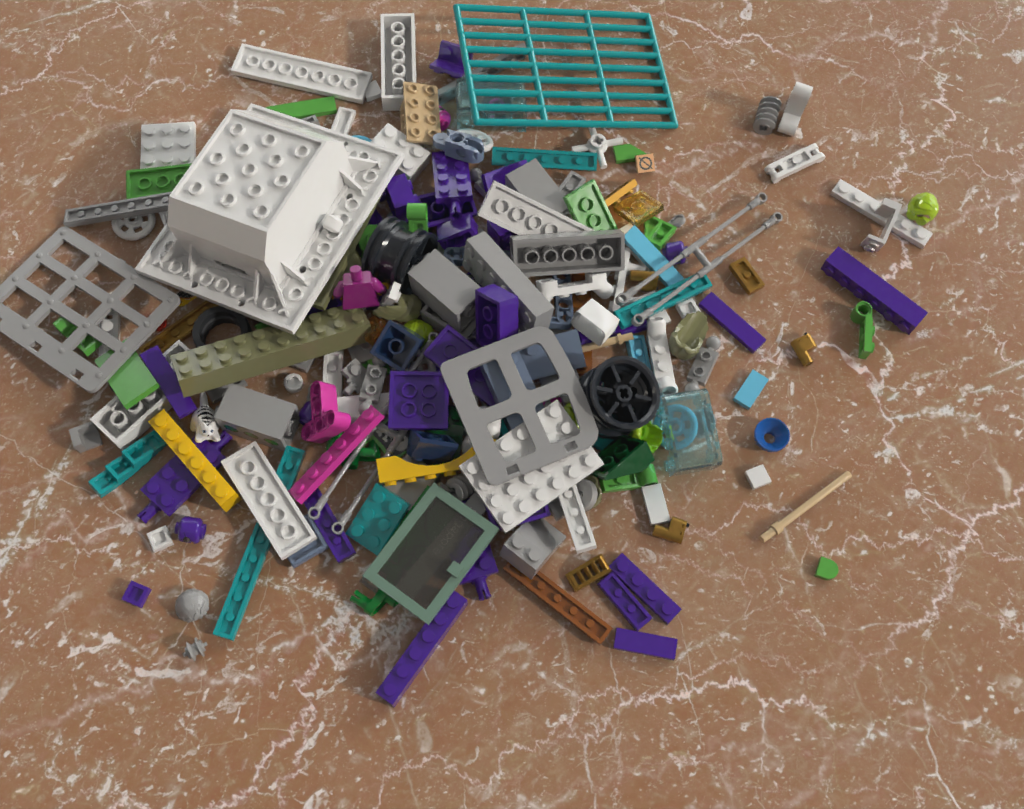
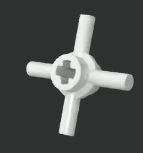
M588 128L591 138L587 141V144L571 146V151L598 153L597 158L600 168L605 169L607 168V163L603 153L606 152L607 147L623 144V138L606 140L602 134H597L596 128Z

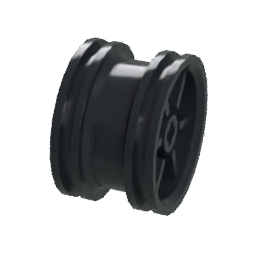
M388 216L379 223L372 233L364 250L361 270L370 271L372 277H376L381 283H388L390 286L393 282L401 284L399 289L401 294H414L411 290L408 272L412 266L421 262L427 253L438 249L437 237L435 234L424 229L411 232L406 221L400 220L395 216Z
M611 357L585 373L579 379L598 428L599 438L615 439L641 428L655 417L659 409L660 389L657 379L644 363L633 357ZM600 381L604 383V387L599 386ZM612 414H616L618 419H614Z

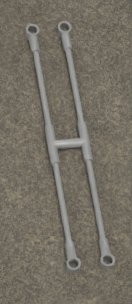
M760 192L744 209L695 241L680 252V255L640 284L630 288L625 293H620L615 298V302L617 305L623 306L639 289L691 253H694L704 266L696 272L695 276L654 306L633 316L631 319L632 325L638 327L643 324L646 318L695 280L705 276L721 264L725 258L760 232L782 221L783 216L780 212L773 213L770 219L764 222L760 228L711 262L699 249L708 239L748 210H752L757 205L764 204L767 201V195Z
M431 332L428 335V341L409 371H415L424 358V351L433 342L430 337H437L438 333ZM389 400L379 411L384 417L388 413ZM380 422L356 447L325 494L320 497L314 507L308 510L309 518L317 520L320 517V511L328 501L329 495L376 429L393 439L386 449L387 452L383 458L389 457L394 453L408 430H399L397 433L394 430H389L388 426ZM377 467L348 510H345L338 522L332 525V532L335 535L343 533L344 526L351 517L352 511L377 476ZM316 510L318 512L317 516L315 517L310 515L311 511ZM337 525L342 527L339 532L334 530V527Z

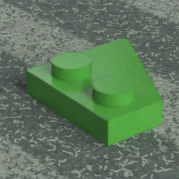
M646 213L644 217V235L660 251L673 236L677 227Z

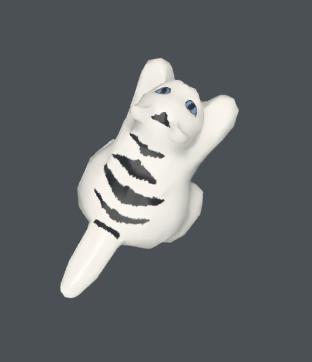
M206 392L200 393V407L192 414L190 429L192 432H196L195 441L197 443H201L204 440L219 442L221 440L218 433L220 426L214 419V410L208 405Z

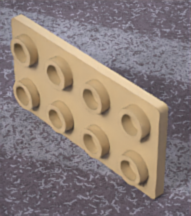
M404 81V98L400 106L401 132L406 135L407 142L433 145V135L441 133L437 86Z

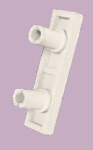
M625 247V270L615 271L614 280H617V284L613 285L614 292L612 296H614V300L610 301L608 311L612 314L620 309V307L622 308V306L616 304L615 298L624 291L626 275L630 274V270L646 271V266L630 263L631 249L629 247ZM630 297L623 306L625 307L641 298Z

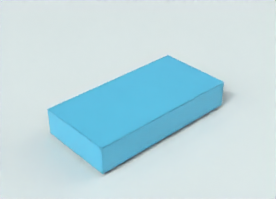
M752 370L733 401L749 410L769 379Z

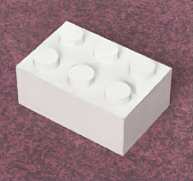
M389 123L371 141V143L403 153L404 159L393 176L405 173L407 180L410 179L413 183L429 164L431 152L418 143L407 142L406 135Z

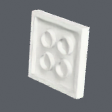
M194 121L141 125L140 169L193 163L196 159V124Z

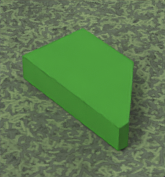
M631 144L613 146L616 164L635 162V156L646 154Z

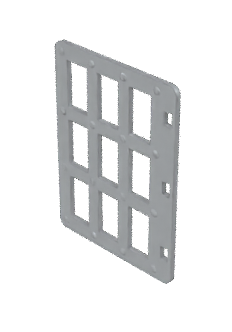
M63 226L49 237L0 285V319H2L0 321V332L87 392L95 393L180 305L181 301L177 294L153 279L138 274L135 268L128 265L125 260L115 257L69 227ZM64 242L89 256L76 271L71 270L51 257ZM99 264L125 279L111 294L86 279ZM40 265L45 266L66 280L51 295L27 280ZM135 286L162 302L148 318L122 302L123 298ZM76 287L101 302L87 319L62 303ZM17 288L41 303L27 319L2 304ZM112 310L138 326L124 343L97 326ZM52 311L78 327L63 343L37 327ZM88 335L114 351L100 368L73 351ZM36 344L42 346L39 349V351H36L32 347H34ZM77 371L83 374L80 380L73 376Z

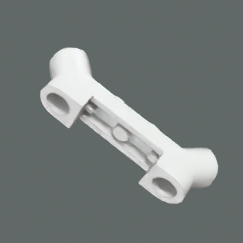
M606 272L585 273V280L558 284L557 280L552 278L536 281V288L549 302L554 296L565 298L569 297V294L572 293L584 295L587 294V291L591 290L602 299H607L614 292V287L607 282Z
M651 317L647 320L646 345L649 348L653 374L659 385L660 398H674L678 393V387L675 383L669 351L666 320L663 317Z

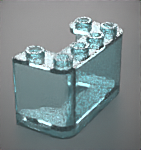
M465 76L456 81L457 130L467 128L470 125L471 128H474ZM473 82L474 89L526 90L525 83ZM476 96L477 104L526 105V97ZM478 111L479 118L527 119V112ZM516 126L517 132H526V127Z
M704 388L661 395L656 415L658 418H662L660 419V427L662 431H665L664 446L669 451L667 460L664 461V468L666 472H669V477L712 470L722 465V453L708 390Z

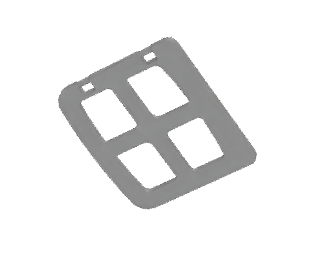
M533 327L445 361L440 367L442 377L486 480L492 486L503 484L518 476L525 475L567 458L570 455L589 449L597 441L598 428L581 384L556 336L546 327ZM538 344L545 351L559 379L536 389L528 390L524 386L511 354ZM495 360L498 362L509 387L511 397L488 408L479 409L467 373L473 368ZM566 394L575 414L580 433L556 444H551L535 407L542 402ZM517 413L521 415L536 451L514 461L507 462L499 452L487 429V425ZM575 442L577 448L566 451L564 445ZM517 465L519 471L508 475L506 469Z

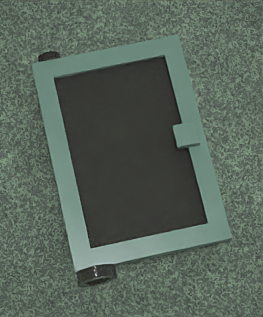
M441 482L438 485L435 483L431 485L359 580L361 584L375 594L379 589L427 625L432 622L499 531L497 526L448 493L450 489Z

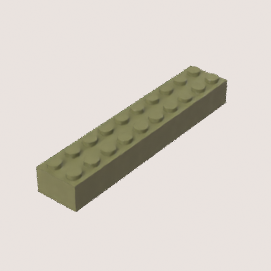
M343 305L307 315L294 335L269 326L170 355L183 397L185 398L373 341L371 324L363 309L343 310Z

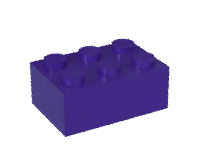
M495 284L475 290L476 343L484 347L518 334L519 301L517 295Z

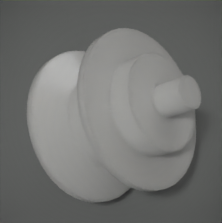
M196 637L193 644L186 642V652L183 653V656H188L189 659L192 658L194 661H196V656L199 654L204 657L205 646L208 645L207 642L203 643Z

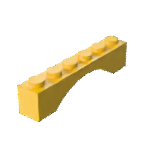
M164 409L148 421L225 512L242 500Z
M471 447L457 459L444 464L429 466L414 464L397 456L376 459L380 484L384 483L385 487L397 485L396 481L404 480L405 483L416 482V478L424 477L425 480L435 479L436 474L444 473V477L456 475V471H460L459 465L476 454L473 447Z

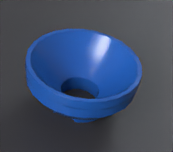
M766 418L757 424L754 430V439L762 450L778 452L788 444L790 432L781 420ZM764 435H773L774 442L767 443L764 440Z

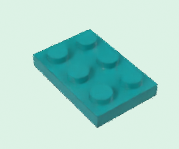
M376 483L345 534L378 556L411 504L380 483Z

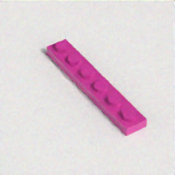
M370 405L369 409H366L288 492L302 505L385 417Z

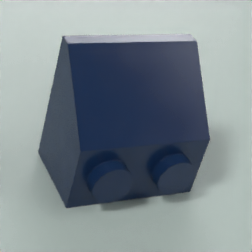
M389 320L370 353L398 371H407L426 339L411 329Z
M411 429L406 453L415 461L428 459L432 463L442 464V462L450 461L459 444L449 435Z

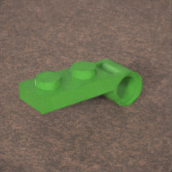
M407 203L409 231L415 232L418 229H424L428 232L427 203Z
M861 301L857 303L850 313V318L854 323L860 324L858 358L866 359L874 351L875 344L872 342V337L875 333V326H873L872 306L868 302Z
M61 316L52 323L66 338L78 328ZM88 335L77 348L88 357L102 343Z
M650 464L642 472L606 481L598 478L602 493L634 490L658 484L653 464Z

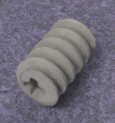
M766 96L760 100L753 124V129L756 133L770 135L772 130L775 129L782 104L779 98Z
M463 473L449 479L445 484V491L460 501L471 497L475 493V490Z

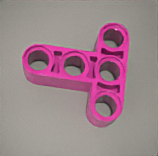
M317 380L314 381L310 388L312 420L303 426L301 438L304 441L322 444L346 431L351 424V416L348 413L338 411L335 385Z

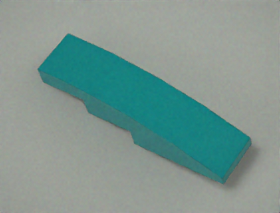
M153 430L122 450V455L107 464L105 471L88 481L89 486L100 498H103L145 466L167 443Z

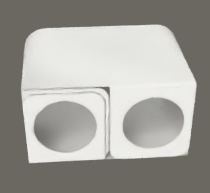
M590 299L574 313L571 324L595 344L602 346L616 330L620 319L594 299Z

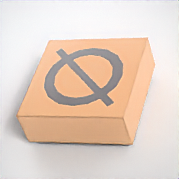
M653 153L635 156L637 174L655 171Z

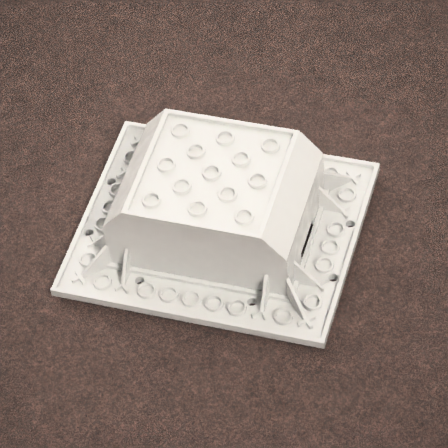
M252 103L247 110L230 109L169 195L168 222L135 267V271L138 274L294 335L400 166L404 155L401 152ZM335 213L341 217L340 220L343 221V226L339 233L333 234L323 228L322 223L327 214L333 215ZM220 261L230 266L244 270L246 274L227 268L225 266L217 264L216 262ZM206 265L211 266L208 272L202 273ZM213 274L220 276L222 278L215 279Z

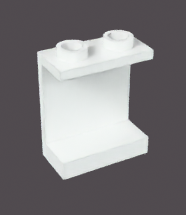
M884 198L877 206L874 214L886 218L887 221L879 238L868 234L861 242L860 246L864 247V250L874 253L878 252L885 245L902 204Z

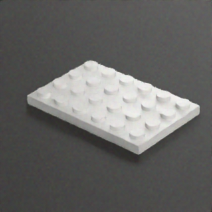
M555 400L537 413L551 444H556L580 433L579 428L558 400ZM524 422L495 441L499 452L507 462L514 461L536 451ZM575 442L564 445L566 451L577 448ZM590 447L497 486H492L487 482L476 455L459 465V469L506 534L599 469L604 463L595 450ZM515 465L507 468L506 471L510 475L519 471V469Z

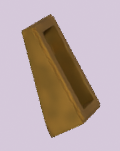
M599 554L565 574L576 593L607 576L611 569L603 555ZM598 562L603 571L600 572L595 563ZM588 567H592L593 571L596 574L595 576L591 574ZM583 570H584L585 574H586L587 577H588V580H587V581L585 580V578L583 577V575H582V573H581V571H583ZM577 574L582 584L578 585L573 575Z

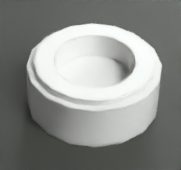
M292 373L285 377L284 386L288 392L297 393L302 390L304 383L299 374Z

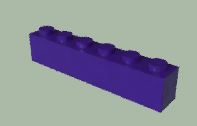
M839 246L825 260L821 267V270L827 276L835 279L842 287L851 291L855 297L868 302L872 309L879 312L886 320L891 321L908 335L928 313Z
M454 591L429 625L424 624L375 692L380 698L393 707L397 705L468 605L466 598Z

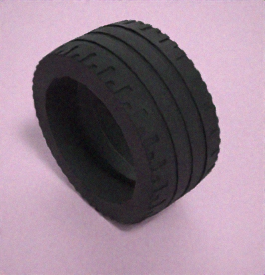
M222 306L209 308L198 316L192 328V337L197 348L206 345L208 333L217 325L223 323L235 324L241 329L240 335L252 332V329L244 315Z

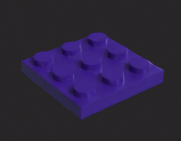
M390 371L388 429L448 431L449 391L441 372Z

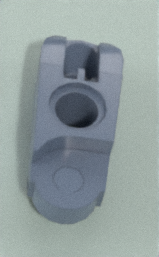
M447 129V133L443 132L433 135V145L435 148L445 151V156L472 164L479 163L484 159V144L482 140L473 137L471 134Z

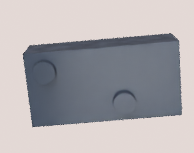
M578 330L555 334L573 369L586 367ZM536 344L519 351L532 380L557 374L540 345Z
M519 351L512 353V359L524 386L528 390L536 389ZM494 360L481 365L480 370L495 404L510 399L511 392L498 362ZM543 403L536 405L535 410L537 413L545 408ZM517 413L502 418L509 432L524 422L521 415Z

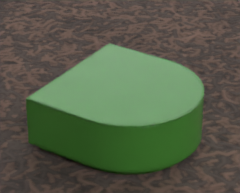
M821 556L814 576L823 580H832L838 574V566L833 560Z

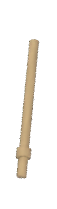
M846 471L781 521L774 522L770 525V529L759 536L760 540L765 543L774 535H779L787 525L852 477L851 473Z

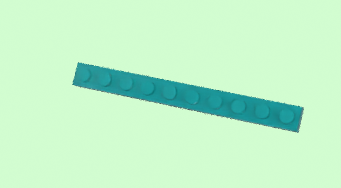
M288 445L276 471L287 491L295 484L306 455L305 450ZM258 521L213 631V635L234 641L271 546V542Z

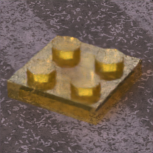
M640 189L613 206L616 214L633 226L638 227L662 212L664 205Z

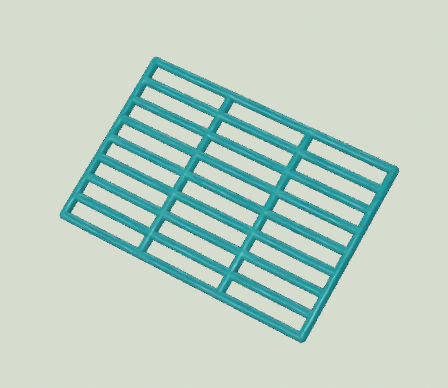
M476 4L453 5L471 114L475 126L678 128V121L650 13ZM461 11L520 14L521 20L462 18ZM527 14L583 17L585 23L530 21L527 19ZM590 17L644 19L646 26L592 23ZM463 25L522 27L523 34L466 32ZM529 28L586 30L588 36L530 34ZM593 30L648 33L650 39L595 37ZM466 39L525 41L526 48L467 46ZM532 41L590 44L591 50L533 48ZM597 44L652 46L653 52L601 51L597 49ZM468 53L528 55L529 62L469 60ZM535 55L593 57L594 64L536 62ZM600 58L655 59L656 66L601 64ZM471 67L531 69L532 76L472 74ZM538 69L596 71L597 78L539 76ZM603 71L658 73L660 80L604 78ZM473 82L534 83L535 90L474 89ZM541 83L599 85L600 92L542 91ZM606 85L662 87L663 94L607 92ZM476 96L537 98L538 105L477 104ZM544 98L602 99L603 106L545 105ZM609 99L665 101L667 108L614 107L610 105ZM478 111L539 112L541 120L479 118ZM547 112L605 113L607 121L548 120ZM613 114L669 115L670 122L614 121Z

